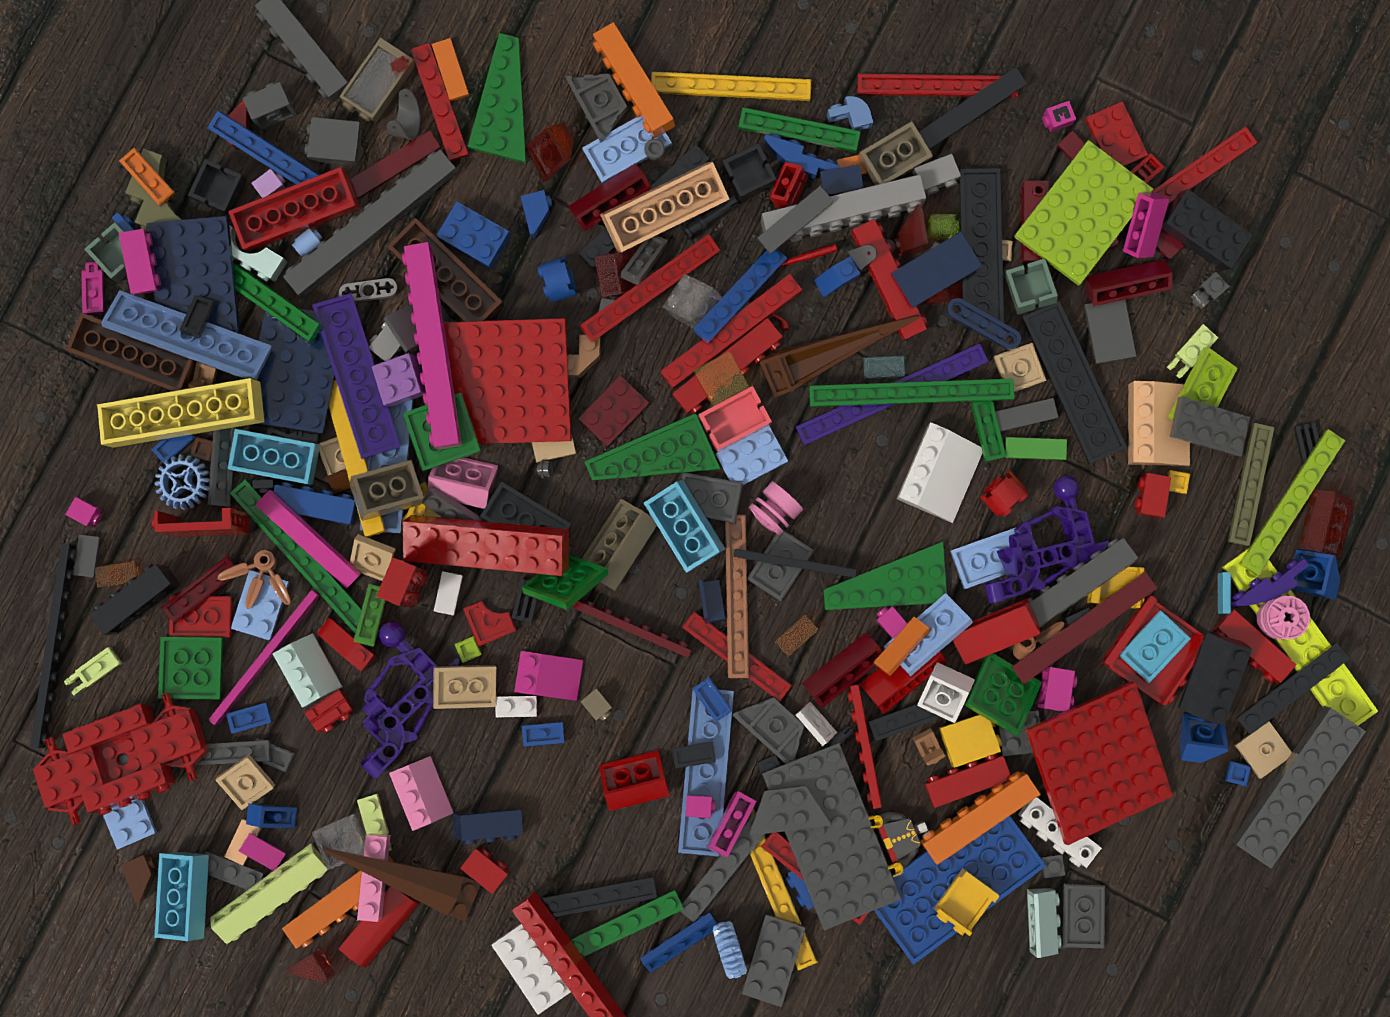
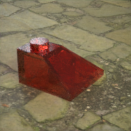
M565 123L547 126L525 147L544 182L548 181L570 161L574 139Z
M917 204L898 232L897 238L894 239L896 251L899 250L900 256L924 252L928 245L921 204Z

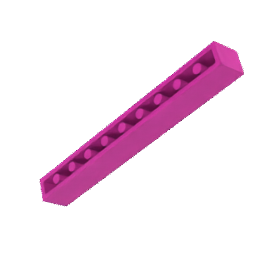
M428 242L404 246L405 253H402L404 265H407L408 273H405L407 285H410L411 290L408 293L410 305H413L414 310L411 313L413 325H416L417 330L414 333L416 345H419L420 350L417 353L419 365L422 364L423 370L420 373V379L426 389V392L423 393V399L429 409V412L426 413V419L432 429V433H429L430 443L438 450L462 446L432 246Z

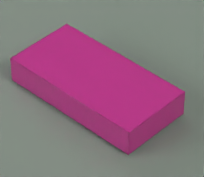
M249 832L239 848V852L273 871L278 867L286 852Z

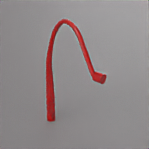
M836 243L786 259L780 267L837 252ZM777 314L772 315V317L781 321L782 331L790 329L787 320Z

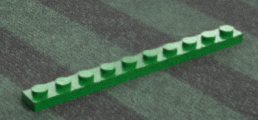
M1014 379L809 386L810 407L1014 400Z
M247 480L240 483L230 494L351 630L356 633L362 608L324 567L256 506L262 496L253 489V486Z

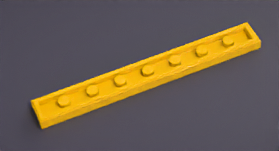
M652 72L651 83L658 94L810 101L811 97L810 79Z
M335 380L329 409L350 481L351 476L368 472L369 468L366 459H361L338 384ZM382 516L364 521L360 517L365 537L368 538L386 532Z
M752 809L747 821L755 813L754 809ZM764 835L752 849L750 855L776 917L801 924L774 857L761 847L766 840ZM805 932L795 961L798 971L817 963Z

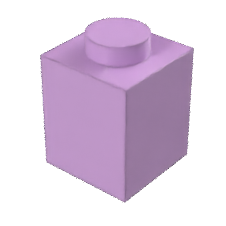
M271 169L252 182V185L262 198L286 189L283 185L286 182L279 173L275 174Z

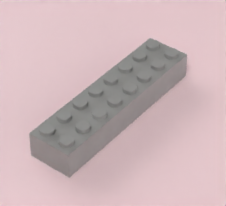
M916 175L830 196L833 203L789 240L796 242L802 240L803 236L807 235L816 237L822 235V232L827 230L837 232L842 227L848 225L850 228L861 225V222L875 219L877 222L881 220L880 217L884 216L894 218L905 211H908V213L917 212L926 200L921 176ZM796 205L762 213L760 223L763 233Z

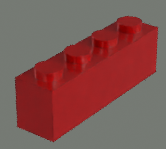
M1231 610L1230 614H1225L1213 627L1217 631V635L1243 641L1251 647L1252 652L1248 664L1254 669H1260L1264 673L1262 676L1270 683H1281L1297 665L1235 610Z
M995 753L985 757L986 760L980 763L977 760L966 764L967 767L961 770L958 767L946 771L947 775L942 777L937 774L927 778L928 782H925L924 786L932 807H939L996 786L999 783L1009 781L1011 775L1004 756H998Z

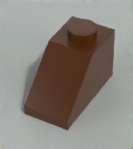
M150 853L121 864L135 903L146 899L157 873L155 869L157 868L156 861L153 856H150Z

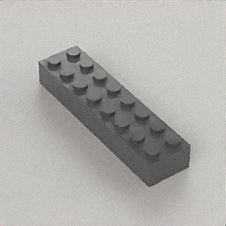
M1324 706L1231 841L1269 868H1272L1366 731L1334 709Z

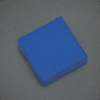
M1229 761L1225 781L1247 787L1251 766Z

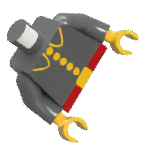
M890 811L876 816H869L868 819H874L875 821L874 826H870V828L878 829L889 858L894 863L888 866V870L895 868L896 872L893 877L901 875L903 869L912 862L919 852L918 847L921 846L918 836L928 832L924 820L912 824L910 818L905 817L904 814Z

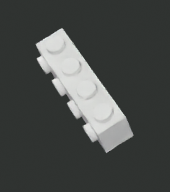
M1037 797L1023 806L1017 814L1022 818L1020 822L1030 829L1033 826L1038 830L1036 834L1044 841L1048 839L1054 843L1053 848L1063 855L1066 852L1070 855L1071 858L1069 860L1077 867L1082 865L1087 868L1101 850V847L1088 837L1070 845L1064 844L1053 810Z

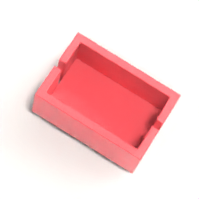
M753 386L698 414L707 433L711 432L709 438L717 453L771 425L772 421L764 406L758 409V406L761 405V400Z

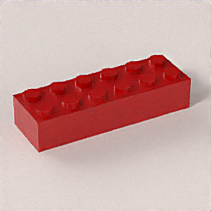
M339 167L228 212L242 249L250 252L358 210L360 205L347 171Z

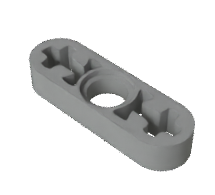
M385 278L344 284L339 289V296H343L347 289L357 292V287H359L361 297L358 298L357 293L352 294L354 302L357 303L392 298L397 295L399 288L393 279ZM388 283L394 287L390 293L386 290H380L381 295H378L377 284H379L380 288H386ZM368 285L374 287V293L371 296H365L363 293L364 288Z

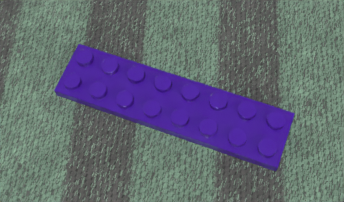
M352 293L313 304L316 319L323 325L320 331L361 459L401 448L389 408L383 405L372 370L374 362Z

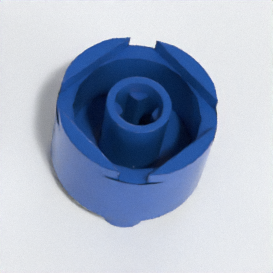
M565 256L542 263L541 266L537 267L540 278H543L546 284L543 286L546 298L549 297L550 301L553 302L578 295L575 291L577 290L576 281L572 269L566 267V264L569 262Z

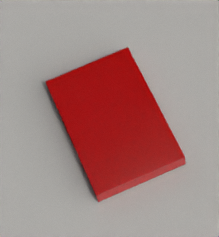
M210 596L176 624L169 618V637H232L233 597Z

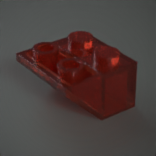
M633 249L593 256L601 297L623 294L636 286V284L621 278L622 270L634 255Z

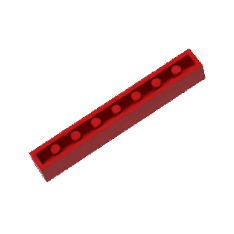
M791 274L787 275L734 315L708 344L701 340L661 370L662 377L671 389L675 390L765 319H769L773 314L801 295L802 288Z
M534 891L520 900L512 909V912L589 1017H626L537 893Z

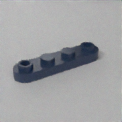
M955 298L947 305V314L950 318L1004 349L1013 350L1020 344L1021 335L1017 330L963 299ZM953 307H959L960 312L955 313L953 311ZM1011 337L1013 343H1008L1006 338Z

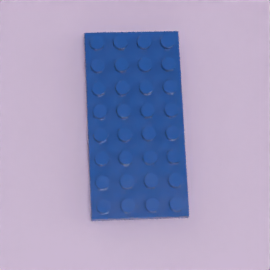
M1008 816L938 865L932 860L928 852L924 851L903 869L901 875L895 877L892 875L901 900L874 911L914 965L957 933L953 929L954 924L950 921L944 923L936 916L938 913L934 907L962 868L999 895L996 902L992 901L985 910L987 911L1045 868L1046 865L1013 819Z

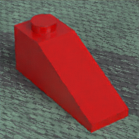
M330 617L317 633L360 671H366L377 657V654L366 645L354 642V636Z

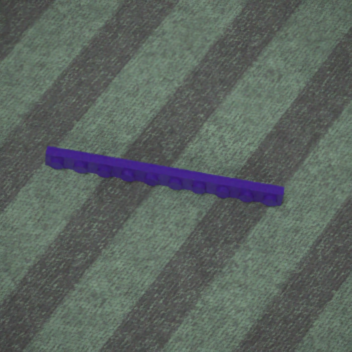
M979 343L893 383L948 381L988 363V359ZM895 404L840 406L795 428L805 446Z

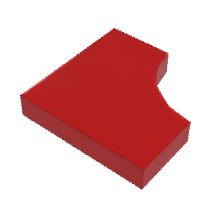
M483 601L463 608L478 646L517 631L509 612H493L486 607Z

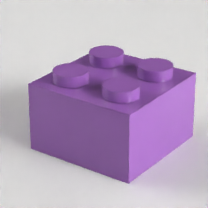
M407 353L372 366L384 406L393 407L421 397L426 392L425 385H422L420 379L422 370L418 363L417 355Z

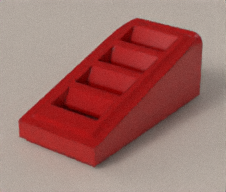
M1150 153L1130 172L1134 175L1136 173L1148 184L1165 166ZM1148 162L1155 169V171H1153L1146 163Z

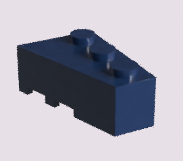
M520 809L452 814L454 839L464 841V844H475L477 839H484V842H495L497 837H505V840L517 839V835H523L522 812Z

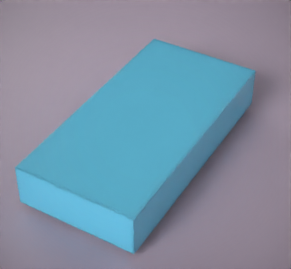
M1221 572L1218 573V614H1230L1231 573Z

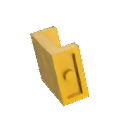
M1127 567L1088 594L1087 603H1101L1143 573L1144 567ZM1144 598L1135 605H1133L1131 608H1140V605H1143Z
M979 714L950 725L938 727L951 766L955 768L1001 752V739L998 734L995 735L993 730L995 723Z
M962 868L934 909L938 913L936 916L944 923L950 921L954 924L953 929L963 936L966 933L971 936V930L990 903L997 901L999 895Z

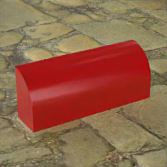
M1024 599L974 620L970 626L953 639V642L964 663L968 664L1039 635L1040 627L1028 599Z
M939 651L912 676L901 666L891 676L878 668L859 685L880 711L885 714L929 678L937 662L944 665L947 661Z
M390 886L384 895L382 919L379 922L361 921L338 949L359 966L367 968L420 903L416 899Z

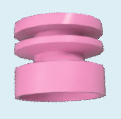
M772 481L763 491L768 500L765 502L757 497L756 502L761 508L752 503L749 509L764 527L780 536L784 531L778 524L780 523L787 528L789 524L784 517L788 516L795 520L803 511V508L784 489Z
M1279 596L1263 602L1257 612V624L1260 630L1272 639L1297 638L1307 630L1310 623V612L1306 604L1294 596ZM1285 614L1289 615V617H1287L1288 621H1284V618L1286 617Z

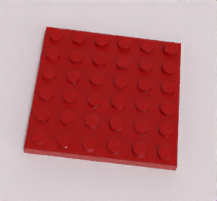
M566 318L443 323L454 394L462 393L479 444L572 441Z
M1131 681L1025 729L1063 842L1066 845H1070L1173 797L1136 682Z

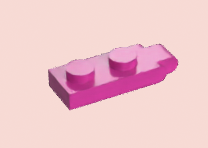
M86 262V270L81 272L82 313L86 315L105 314L104 271L100 269L96 262Z

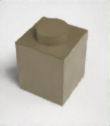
M598 688L581 701L596 721L599 718L603 721L612 714L610 711L613 708Z

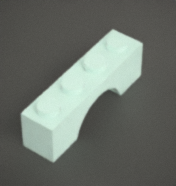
M229 225L233 261L234 259L241 262L240 266L248 271L254 269L258 272L257 276L267 282L270 279L275 282L287 261L268 248L254 254L240 251L236 244V231Z

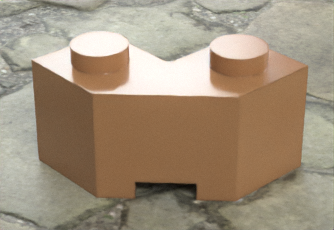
M579 335V355H568L569 378L580 379L585 372L601 359V337L590 342L586 335Z

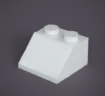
M937 662L917 706L955 723L975 679Z

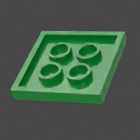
M462 393L455 394L462 446L438 450L434 445H431L429 433H432V429L426 419V413L429 412L428 405L403 413L422 471H427L481 452Z
M569 555L568 570L562 576L536 574L522 586V591L526 595L568 610L608 575V570L606 567Z
M160 637L158 699H162L161 695L170 693L171 699H222L224 638Z
M992 653L985 656L964 706L1017 736L1023 728L1042 682L1033 677L1025 684H1022L1011 668L1013 665Z

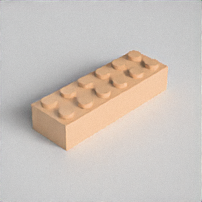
M707 162L600 215L616 250L623 252L729 200V197L714 163Z

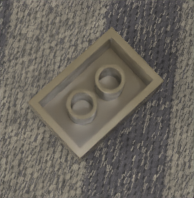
M913 122L906 124L861 151L858 155L860 162L874 185L896 181L913 171L914 168L927 163L933 157Z
M411 460L353 475L349 482L362 521L421 505L424 499Z

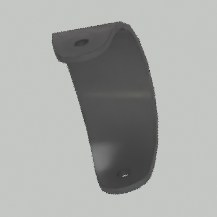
M402 89L399 92L397 120L387 123V133L389 136L414 140L419 135L421 127L420 108L414 93L411 90Z
M884 239L889 241L893 252L891 254L894 253L895 243L891 239ZM872 245L847 251L860 272L868 270L867 265L877 257V250Z

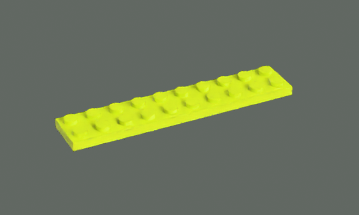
M1248 549L1222 566L1225 572L1231 573V581L1239 591H1246L1250 587L1248 584L1257 577L1260 579L1267 577L1270 580V577L1277 570L1269 560L1259 575H1254L1241 566L1239 563ZM1291 590L1281 595L1295 597ZM1262 603L1249 605L1256 615ZM1285 614L1286 617L1284 618V621H1288L1287 617H1289V615ZM1311 617L1307 630L1301 636L1294 639H1274L1283 653L1297 664L1294 667L1296 671L1330 646ZM1345 664L1341 665L1310 689L1322 707L1327 706L1334 709L1357 726L1378 712Z

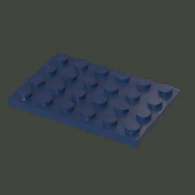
M229 217L147 223V232L151 234L153 245L150 246L151 254H155L157 265L154 266L155 274H159L161 286H158L159 291L154 292L155 303L187 314L195 295L213 300L215 306L208 319V323L240 334Z
M301 309L317 321L314 311ZM265 311L259 341L271 345L272 351L256 380L261 384L264 422L257 424L324 435L335 375L321 331H319L313 342H309Z

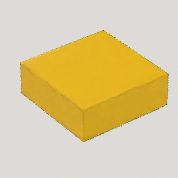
M1169 470L1168 477H1171L1169 491L1187 494L1190 474Z

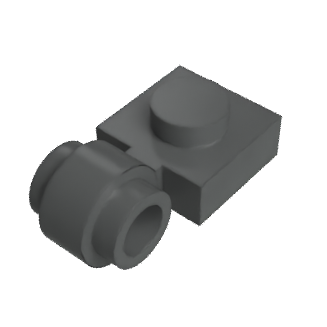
M1215 272L1199 286L1203 292L1199 289L1190 297L1192 299L1191 302L1196 307L1202 309L1210 302L1208 297L1214 301L1230 286Z

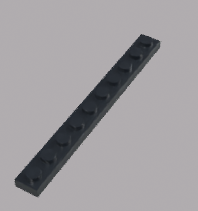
M61 543L30 748H45V745H47L45 740L50 737L48 725L52 721L51 706L56 698L54 686L59 678L57 666L62 658L60 647L65 638L63 627L64 622L68 618L66 607L67 602L71 598V590L69 588L70 582L74 578V570L72 568L73 561L76 558V545Z

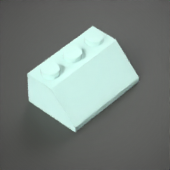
M313 633L273 653L302 708L312 705L343 687Z
M1052 888L1027 889L1030 952L1037 958L1058 954V948H1061V937L1057 935V927H1060V916L1056 914V906H1059V895Z

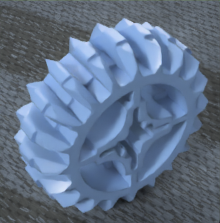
M179 455L178 459L173 456L171 457L172 463L165 460L166 468L160 466L159 470L162 471V474L155 475V477L160 478V481L154 483L156 486L161 487L156 490V493L162 494L160 499L162 501L167 500L166 505L168 506L173 504L175 509L181 506L183 510L187 509V505L190 508H194V501L197 504H201L202 502L199 497L206 498L207 495L203 492L204 490L209 491V487L205 485L209 483L210 479L205 477L210 473L209 471H203L206 467L205 464L199 465L200 460L197 458L193 460L190 455L186 459L184 455ZM189 466L181 474L173 473L179 467ZM194 471L197 475V487L192 482ZM169 478L173 481L172 493L168 486ZM176 478L184 479L186 484L190 487L185 485L183 486L182 483ZM186 490L193 492L190 496L186 498H177L179 494L182 495V493Z
M730 921L718 923V925L713 927V933L726 975L729 979L741 977V975L746 974L747 968L733 923Z

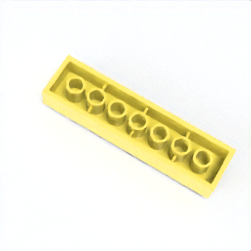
M251 378L97 404L101 445L112 448L264 422L261 384L259 381Z

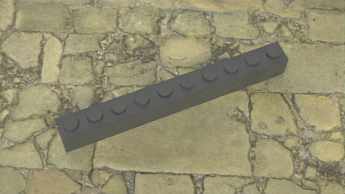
M441 150L429 154L426 158L427 160L422 165L418 164L413 167L412 173L407 177L403 176L395 183L396 186L391 190L387 189L382 192L376 202L367 204L364 208L365 211L360 215L356 214L348 221L349 223L345 227L335 230L329 240L320 242L313 253H307L302 257V261L298 265L289 267L283 277L301 298H304L458 173L456 168Z

